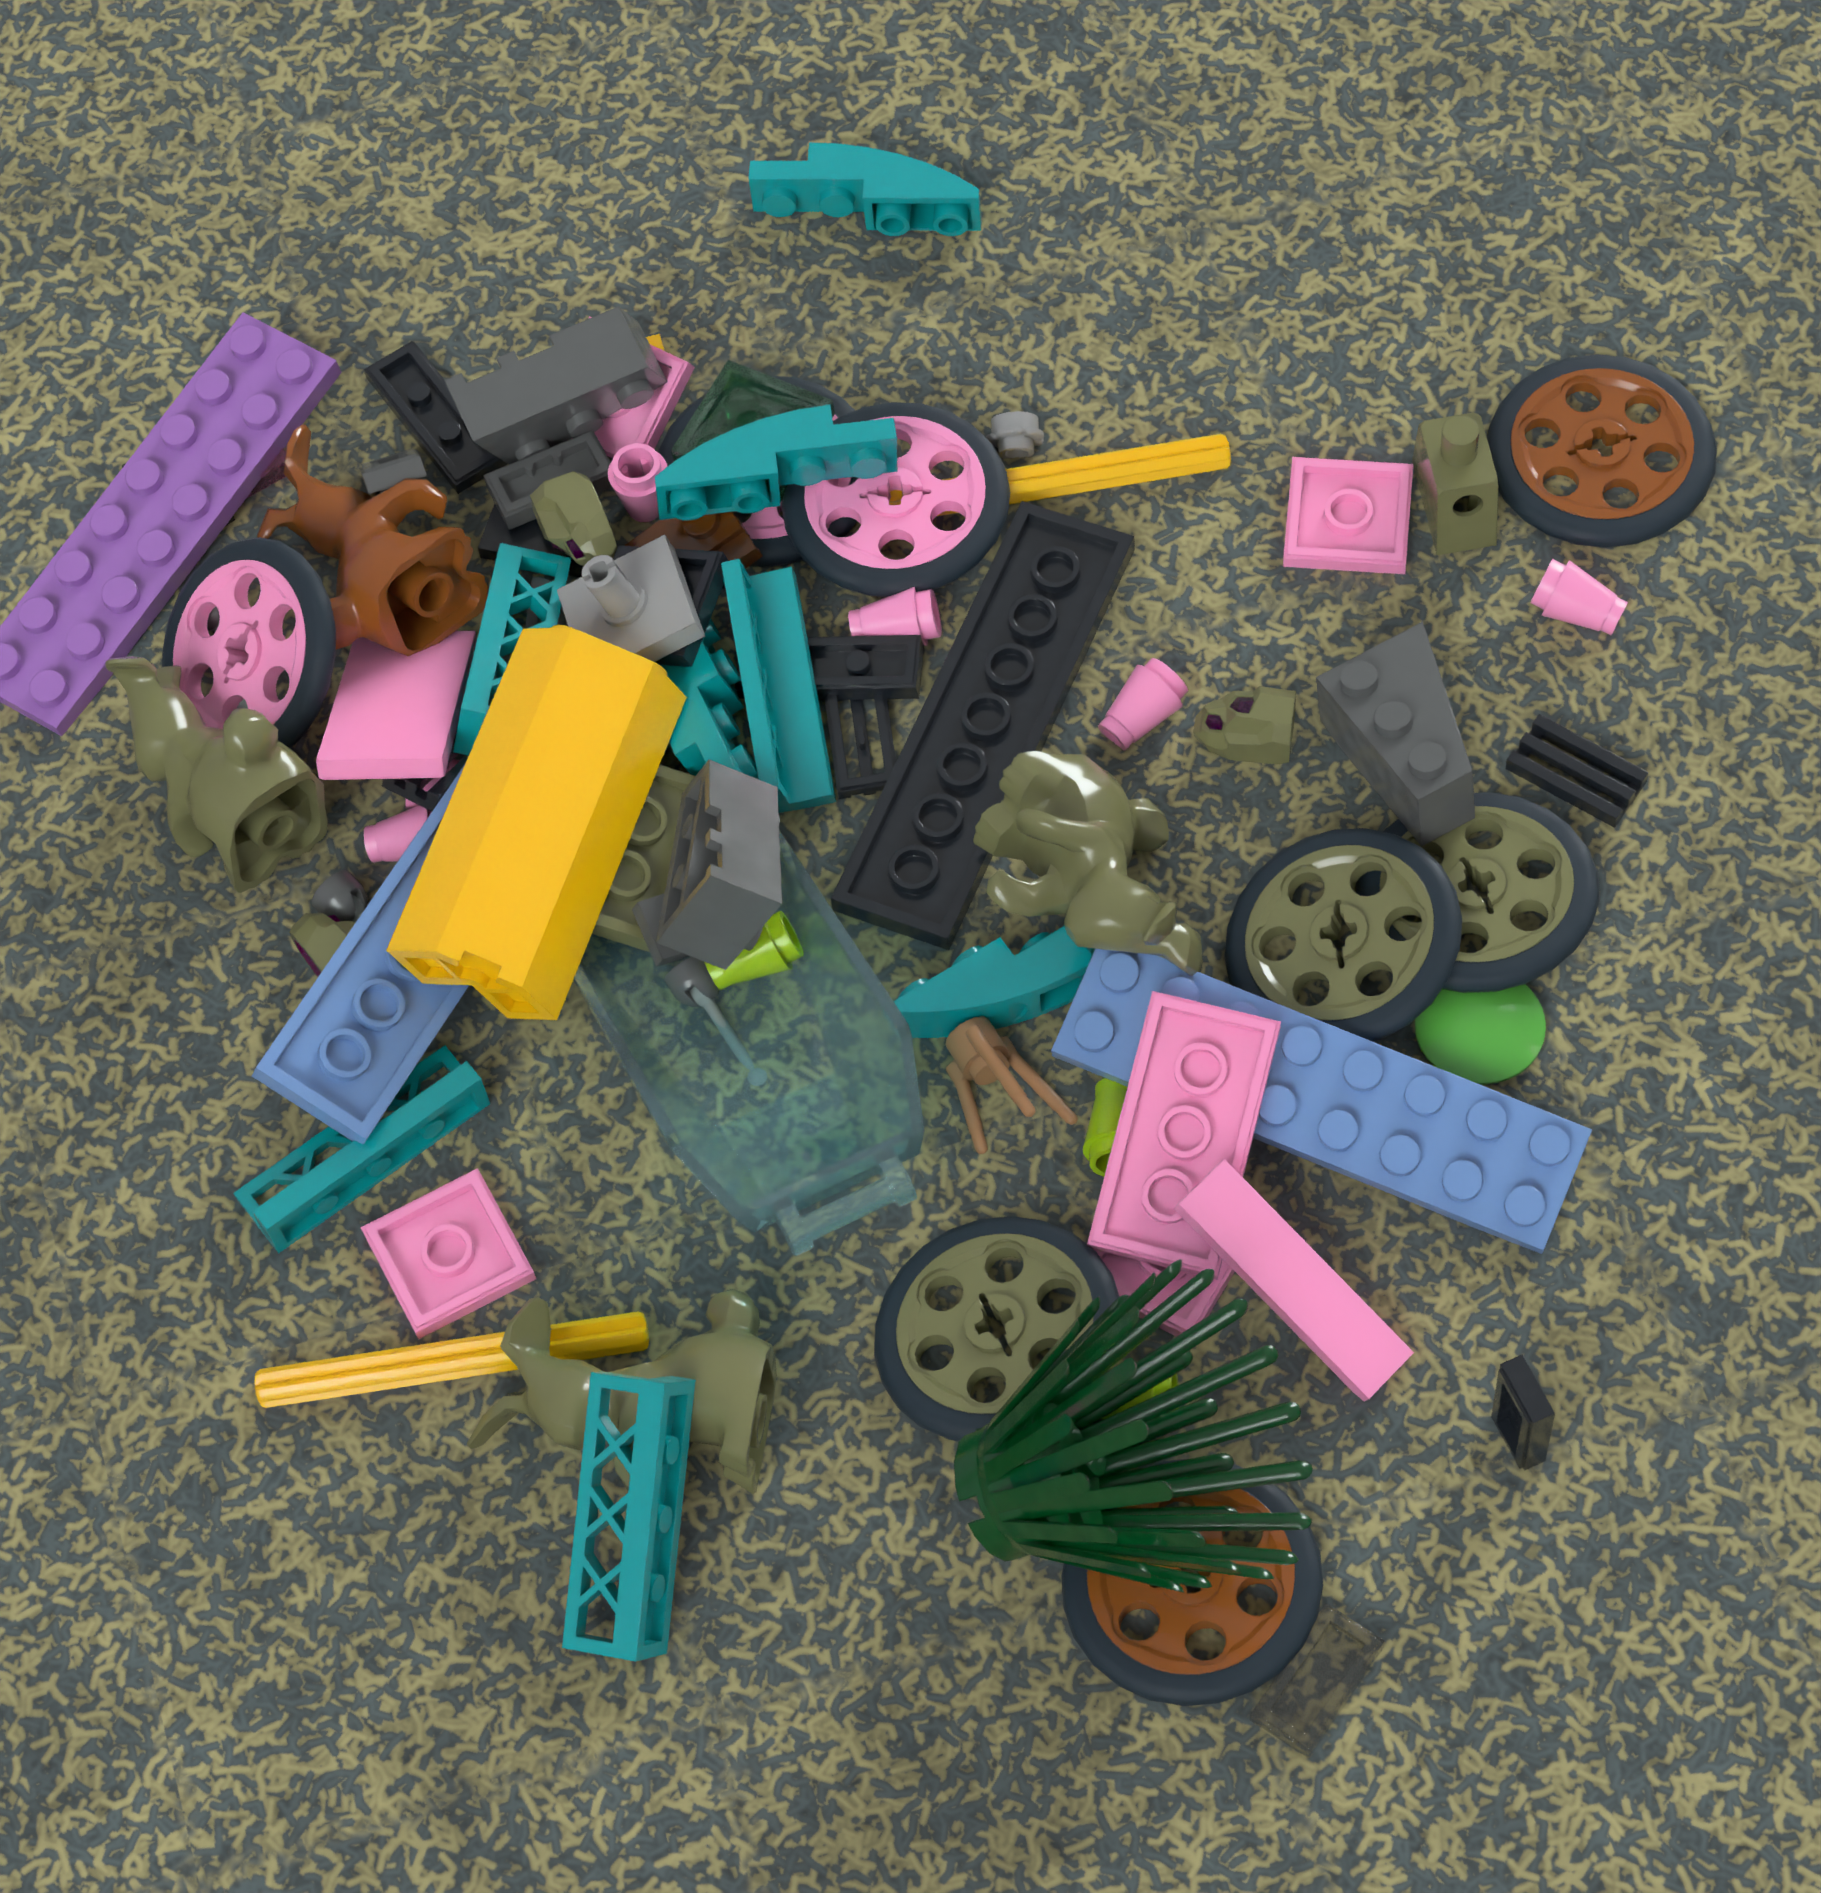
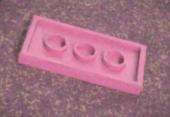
M455 631L440 643L410 656L392 651L364 637L357 638L352 643L316 758L319 779L444 777L458 727L462 701L477 642L476 631Z
M1152 991L1087 1242L1089 1247L1168 1267L1173 1262L1181 1259V1271L1197 1275L1205 1269H1213L1215 1271L1214 1279L1218 1280L1223 1259L1173 1208L1224 1159L1242 1177L1244 1176L1281 1029V1021Z

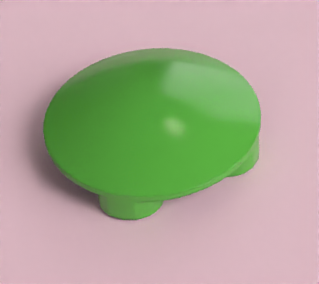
M1526 984L1496 992L1462 993L1441 989L1433 1003L1415 1019L1416 1038L1421 1051L1428 1061L1437 1068L1480 1085L1500 1083L1526 1070L1541 1051L1546 1031L1542 1006Z

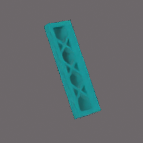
M500 543L462 701L453 752L464 755L470 754L490 707L491 699L494 698L508 665L502 656L513 652L523 628L511 615L530 608L542 621V623L530 628H551L558 624L562 605L557 589L565 586L567 583L571 558ZM521 569L554 576L555 579L533 589L519 572Z
M740 559L722 562L758 779L777 787L778 813L836 802L796 574L792 567L749 576Z
M444 1045L416 1065L387 1109L394 1112L377 1123L364 1144L355 1140L351 1141L328 1126L233 1194L279 1254L490 1105L482 1078L468 1061L460 1064ZM443 1067L448 1071L446 1076L420 1093L421 1083ZM410 1091L408 1100H397ZM329 1147L341 1148L314 1167L316 1156ZM304 1165L302 1175L291 1174ZM276 1184L289 1185L260 1206L255 1200Z
M604 1371L591 1372L562 1648L635 1662L667 1654L695 1379L675 1376L649 1379ZM611 1389L639 1394L636 1423L622 1435L608 1416ZM605 1441H607L608 1444H609V1446H608L606 1449H605ZM632 1442H633V1451H632L631 1448L629 1447V1444H631ZM617 1456L630 1474L628 1493L614 1504L602 1487L601 1480L603 1467ZM598 1509H599L600 1512L602 1513V1515H601L599 1518H598ZM625 1511H626V1519H624L623 1516L621 1515V1514H622L623 1512H625ZM610 1525L623 1544L621 1562L607 1573L594 1554L596 1535ZM592 1578L595 1584L590 1588ZM619 1579V1586L617 1588L614 1583ZM601 1594H603L615 1612L613 1639L585 1634L588 1605Z

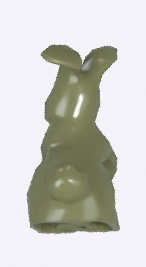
M136 656L112 658L105 662L106 668L116 676L127 693L135 759L139 771L151 782H167V823L173 839L184 853L190 857L201 856L213 847V841L223 860L224 869L230 882L238 893H242L249 888L257 887L260 883L267 880L273 874L281 858L286 856L292 859L299 858L303 853L310 852L314 845L325 837L328 820L325 810L324 783L294 751L283 743L278 742V729L262 713L246 708L234 709L224 722L223 729L206 727L195 705L179 688L181 666H165L157 669L147 659Z
M1031 751L1019 753L1014 757L1011 765L1003 770V778L999 781V788L1005 793L1004 800L991 806L981 814V819L975 826L976 833L973 842L993 856L1024 861L1027 867L1039 878L1031 882L1019 881L1004 871H997L988 880L987 894L991 900L1008 912L1027 917L1066 914L1064 920L1066 933L1078 947L1158 955L1164 957L1188 975L1193 976L1196 972H1201L1203 964L1201 936L1186 923L1176 924V902L1161 903L1159 896L1149 886L1127 877V868L1132 859L1133 851L1152 852L1169 840V829L1165 814L1148 798L1128 800L1120 783L1109 772L1084 754H1052Z
M729 1289L715 1294L710 1299L705 1316L712 1324L711 1330L704 1334L684 1339L664 1352L654 1362L643 1363L611 1371L610 1373L649 1379L666 1376L695 1379L689 1442L720 1446L719 1463L723 1465V1475L754 1494L757 1492L774 1402L777 1376L776 1358L772 1344L758 1338L760 1320L758 1308L746 1293ZM539 1297L529 1299L510 1320L500 1345L503 1352L517 1366L526 1383V1390L523 1392L507 1393L482 1416L467 1442L470 1449L484 1445L496 1431L518 1413L526 1414L555 1443L577 1450L583 1449L591 1372L602 1370L579 1359H558L550 1356L551 1327L548 1303ZM611 1389L608 1416L622 1435L636 1423L639 1394ZM632 1442L631 1444H629V1447L631 1448L632 1451H633V1442ZM616 1456L614 1457L615 1471L628 1491L630 1474Z

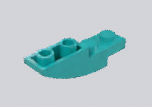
M809 142L807 161H750L748 180L753 212H766L774 217H787L794 212H823L831 217H845L852 212H864L866 230H878L888 236H900L909 230L937 231L945 236H958L966 231H981L980 194L977 187L932 164L902 154L855 145Z
M829 404L766 417L732 429L691 450L655 476L659 520L676 518L688 521L708 514L733 511L755 513L764 508L780 506L779 485L796 484L810 486L822 480L847 477L870 479L883 473L898 472L897 434L894 418L833 425Z
M710 619L705 637H703L692 667L660 665L666 670L670 680L687 697L669 742L674 755L691 775L696 776L710 759L757 779V768L753 758L743 744L736 747L733 738L741 734L732 717L734 713L744 708L733 686L741 680V676L723 648L716 651L713 644L722 638L712 619Z
M1065 925L1053 933L1042 932L1032 937L1023 945L1020 953L1015 956L1001 937L984 947L980 945L971 947L961 953L948 969L931 979H918L900 993L898 999L892 1002L896 1029L903 1038L948 1037L958 1025L975 1017H986L995 1029H999L1043 1015L1073 1001L1095 948L1076 946L1067 935Z

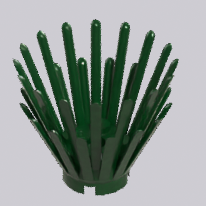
M1179 1259L1170 1264L1157 1277L1155 1272L1152 1273L1130 1296L1122 1295L1117 1298L1066 1350L1098 1312L1101 1302L1100 1296H1098L1072 1323L991 1419L989 1424L975 1429V1432L964 1435L958 1442L954 1459L956 1492L959 1502L977 1497L979 1507L985 1518L970 1522L968 1525L974 1537L989 1554L1005 1562L1032 1555L1179 1592H1184L1179 1584L1196 1588H1210L1212 1584L1205 1576L1161 1566L1258 1579H1274L1272 1573L1265 1568L1235 1564L1232 1561L1291 1565L1298 1562V1557L1287 1550L1206 1544L1203 1535L1199 1532L1304 1530L1312 1523V1519L1305 1513H1238L1235 1508L1226 1505L1118 1508L1169 1501L1172 1498L1298 1481L1310 1477L1313 1471L1312 1465L1307 1461L1301 1460L1231 1470L1234 1460L1227 1453H1217L1130 1470L1297 1420L1300 1417L1301 1408L1296 1402L1290 1401L1149 1442L1214 1416L1217 1413L1218 1404L1212 1398H1203L1190 1404L1187 1403L1273 1364L1279 1356L1276 1347L1272 1345L1262 1346L1093 1424L1187 1368L1193 1360V1355L1189 1350L1246 1314L1249 1306L1248 1302L1241 1298L1235 1299L1138 1362H1135L1133 1358H1127L1108 1371L1152 1335L1163 1322L1206 1289L1214 1279L1215 1271L1213 1269H1205L1199 1272L1138 1322L1140 1317L1139 1311L1179 1274L1182 1260Z

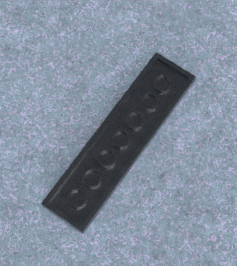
M1021 501L831 897L833 911L950 950L993 857L992 854L974 844L975 826L981 819L983 812L1004 800L1005 793L999 788V781L1003 778V770L1011 765L1014 757L1019 753L1042 751L1135 550L1134 536Z

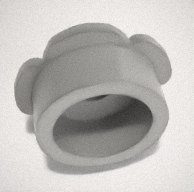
M1021 411L1006 412L994 416L991 419V434L986 436V439L994 447L998 448L999 456L1003 459L1031 457L1034 455V446H1040L1044 442V432L1039 429L1038 416Z

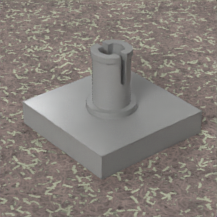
M665 535L616 560H613L609 555L596 556L585 564L582 569L581 578L557 589L569 627L653 662L705 637L675 548Z

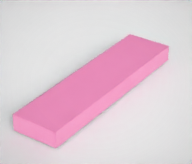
M1225 1159L1173 1208L1340 1380L1364 1402L1370 1399L1414 1353Z

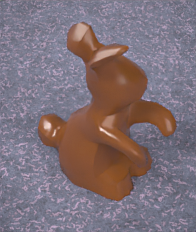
M300 425L293 431L286 446L284 474L296 488L298 500L295 505L289 508H268L257 538L269 539L278 527H287L306 540L318 553L339 559L336 597L330 598L336 627V650L351 645L357 638L364 637L392 651L410 656L440 643L483 612L489 586L485 581L484 575L466 570L473 554V548L470 545L472 538L465 536L463 529L459 527H438L411 537L401 534L397 528L405 516L415 510H425L437 519L443 518L447 504V496L426 479L405 478L373 498L369 494L352 487L324 483L307 474L311 431L307 425Z

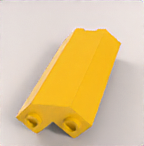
M554 625L551 628L522 629L386 950L422 984L472 985L505 1017L510 1019H558L687 698L670 680L668 673L662 666L569 626Z

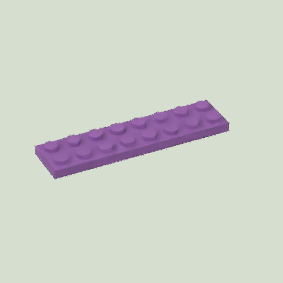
M242 312L1 624V703L56 734L63 736L112 676L113 673L106 668L105 662L108 659L126 657L286 447L293 431L304 423L342 373L335 359Z

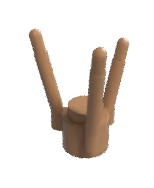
M975 1017L958 1025L947 1037L945 1045L954 1060L946 1067V1072L956 1086L967 1127L977 1153H986L988 1146L970 1086L971 1080H974L978 1085H987L998 1080L1026 1117H1032L1035 1114V1107L1009 1071V1065L1066 1123L1073 1125L1078 1121L1077 1115L1068 1107L1064 1100L1021 1057L1009 1037L999 1036L988 1018Z

